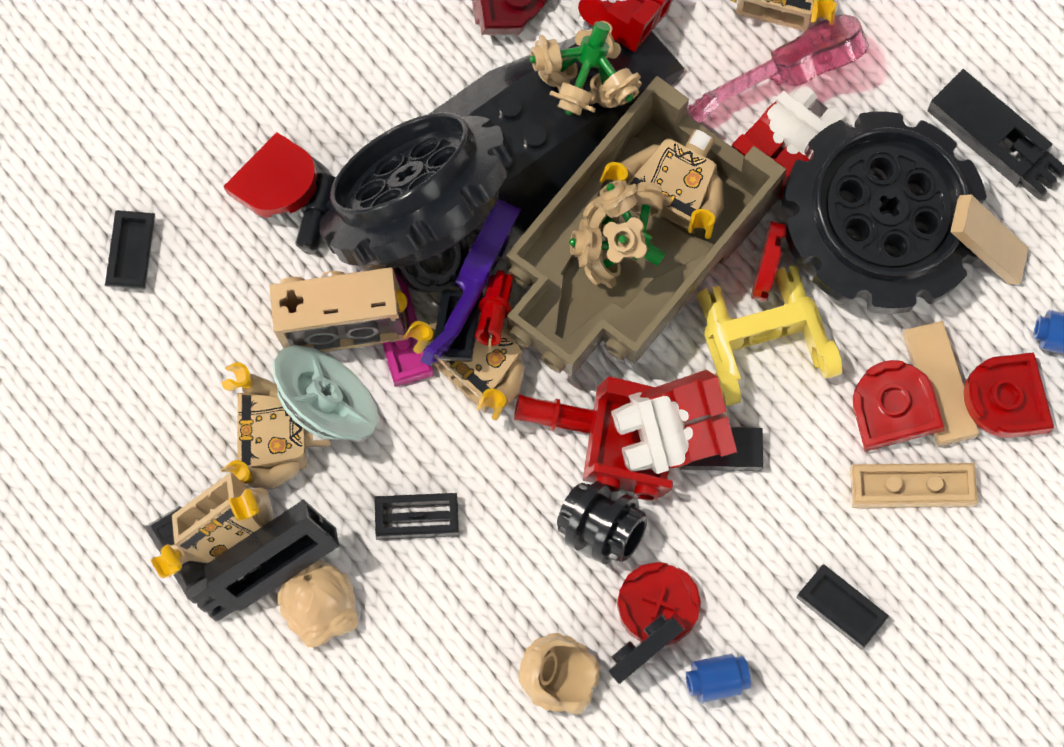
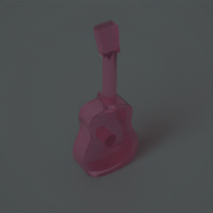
M846 14L836 15L833 25L829 24L827 19L822 20L796 39L776 48L771 53L772 59L722 84L713 91L704 93L700 99H696L695 103L688 106L687 115L700 123L720 105L719 103L766 79L773 80L776 85L785 83L790 86H799L820 74L856 61L869 50V43L860 21L856 17Z

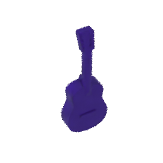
M500 198L497 200L455 281V286L462 289L463 294L445 324L444 331L426 347L420 362L431 366L433 363L436 364L438 358H442L444 352L450 349L449 346L461 332L484 290L489 276L496 267L500 257L503 256L522 209Z

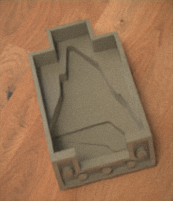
M658 76L649 84L506 254L508 275H512L514 282L521 287L531 286L507 315V326L510 330L509 336L521 347L528 349L531 346L542 354L541 360L556 373H561L563 370L572 377L601 341L605 342L604 347L615 358L621 361L626 358L635 365L719 262L722 265L780 198L786 169L755 146L745 156L687 115L689 98ZM694 130H700L712 137L715 142L706 158L717 165V175L723 181L724 209L714 224L712 237L706 239V230L703 228H698L695 234L689 233L688 230L660 215L649 216L646 232L652 236L650 243L666 253L660 264L655 266L643 257L637 260L634 258H624L619 262L621 272L619 276L615 277L616 285L613 288H608L602 283L598 285L593 284L586 276L584 268L579 267L578 258L575 255H571L569 241L572 232L579 230V224L583 219V213L587 205L601 196L600 190L604 186L613 182L610 179L605 180L603 183L600 182L605 166L610 162L621 163L653 144L661 145L667 138L685 146ZM629 210L632 217L640 218L639 214ZM622 215L619 217L618 224L626 223ZM602 236V241H608V238Z

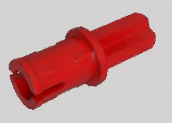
M498 270L496 274L490 276L486 295L479 302L481 315L478 328L475 331V339L484 346H488L490 333L493 334L492 346H496L501 342L504 321L511 312L509 300L514 279L512 275L506 274L503 270Z
M519 394L515 406L514 420L549 426L551 431L558 427L590 434L593 410L560 404V399L557 398L553 402Z

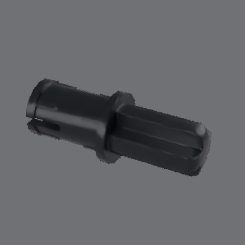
M317 173L316 192L310 201L301 208V212L304 215L295 244L296 247L304 252H316L322 239L320 220L329 211L326 204L330 199L331 187L336 178L330 174Z

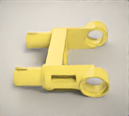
M789 266L790 272L788 273L785 267L776 272L775 280L784 302L783 306L737 319L730 318L720 286H713L711 288L713 293L711 294L708 288L697 293L696 296L707 323L704 329V336L716 369L714 374L718 376L725 407L741 403V392L738 384L741 376L732 351L803 332L814 367H819L822 376L828 379L842 375V362L838 348L833 340H828L815 300L806 295L798 266Z

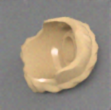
M324 560L316 561L283 583L278 592V604L280 605L282 617L287 621L289 629L297 634L300 641L307 647L313 648L325 644L332 636H341L356 629L359 621L358 613L355 609L354 587L349 582L348 575Z
M551 633L534 640L526 648L520 664L519 682L534 705L554 712L567 711L570 714H581L592 700L593 688L597 685L600 678L601 665L596 656L588 652L585 645L576 642L570 636Z

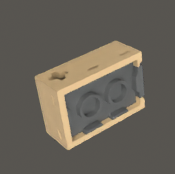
M370 265L364 267L361 270L362 272L345 274L342 271H329L323 273L320 278L305 280L302 277H288L282 279L279 284L269 285L273 331L283 349L298 345L315 348L321 352L378 345L384 342L392 343L394 341L408 340V338L404 339V335L407 332L405 313L407 298L401 290L393 268H386L383 265Z

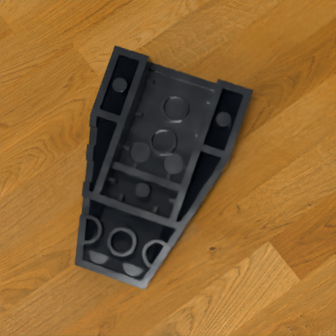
M651 31L635 52L614 40L621 47L618 57L614 59L607 58L614 70L618 72L628 68L632 74L639 73L641 76L639 80L642 85L638 88V95L624 105L606 108L601 107L598 103L589 104V106L596 109L594 113L582 109L580 116L573 113L566 115L565 110L557 107L560 99L549 95L550 91L559 93L558 88L548 85L540 78L538 71L534 70L530 62L531 55L488 71L429 113L447 112L461 117H486L491 120L494 126L498 125L512 147L513 159L505 166L508 175L501 185L500 199L522 209L516 225L523 233H525L655 77H660L672 86L684 72V67L653 31ZM575 37L558 43L560 50L580 47V45L576 44ZM579 61L576 62L578 69L577 76L570 81V84L573 86L576 83V80L583 65ZM598 68L590 69L582 88L583 90L591 91L590 80L599 73Z

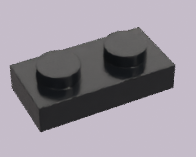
M662 613L643 629L648 635L636 646L629 641L611 656L616 663L608 672L618 684L622 683L678 636L687 625L677 613H674L669 619Z

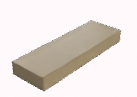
M959 195L951 233L1007 284H1021L1028 247L973 195Z
M939 321L904 330L902 336L911 364L928 376L937 399L945 431L934 434L937 447L976 438L979 432L976 423L969 415L965 406L964 385L944 322Z
M975 463L852 464L850 467L852 508L975 507L978 503Z

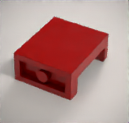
M608 376L597 386L583 481L592 483L600 481L607 486H611V492H617L619 489L634 492V497L646 501H656L672 490L673 481L668 480L669 470L657 474L651 468L630 471L626 467L622 448L641 442L638 430L620 435L617 432L611 413L613 410L631 403L629 395L639 392L643 393L654 388L653 386Z

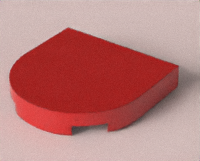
M276 132L223 188L227 195L259 216L272 217L273 214L287 211L291 214L305 206L316 192L317 168L307 151Z
M1034 352L989 358L969 374L964 386L965 406L973 421L987 433L1002 438L1046 434L1055 429Z
M900 360L883 361L870 367L858 382L852 401L865 452L945 431L932 383L928 376L915 366Z

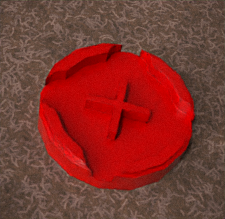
M773 221L769 224L754 278L751 299L762 302L768 301L769 290L772 289L782 253L780 251L782 240L780 237L785 238L787 227L784 224Z
M653 562L641 565L628 574L619 590L617 610L623 627L630 636L640 642L648 636L643 629L663 613L669 619L674 613H677L687 626L667 644L670 645L679 642L690 634L698 621L701 599L697 585L687 572L679 567L677 569L674 566L668 565V563Z

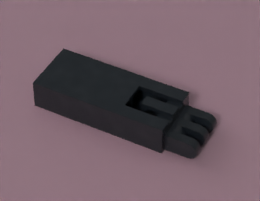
M962 69L931 100L927 112L1014 186L1020 184L1034 197L1042 199L1047 194L1045 187L1052 189L1057 184L1056 177L1062 178L1064 176V164L1049 153L1053 143L965 69ZM1007 138L1013 143L1010 151L1013 153L1017 151L1023 158L1020 161L1017 160L999 143Z
M303 499L204 565L206 578L192 586L188 590L186 598L193 604H197V607L204 613L208 612V616L214 621H220L236 609L241 612L338 548L337 529ZM260 565L259 568H257L256 570H254L253 572H251V573L249 574V572H250L251 570H253L254 568H256V567H258V566Z

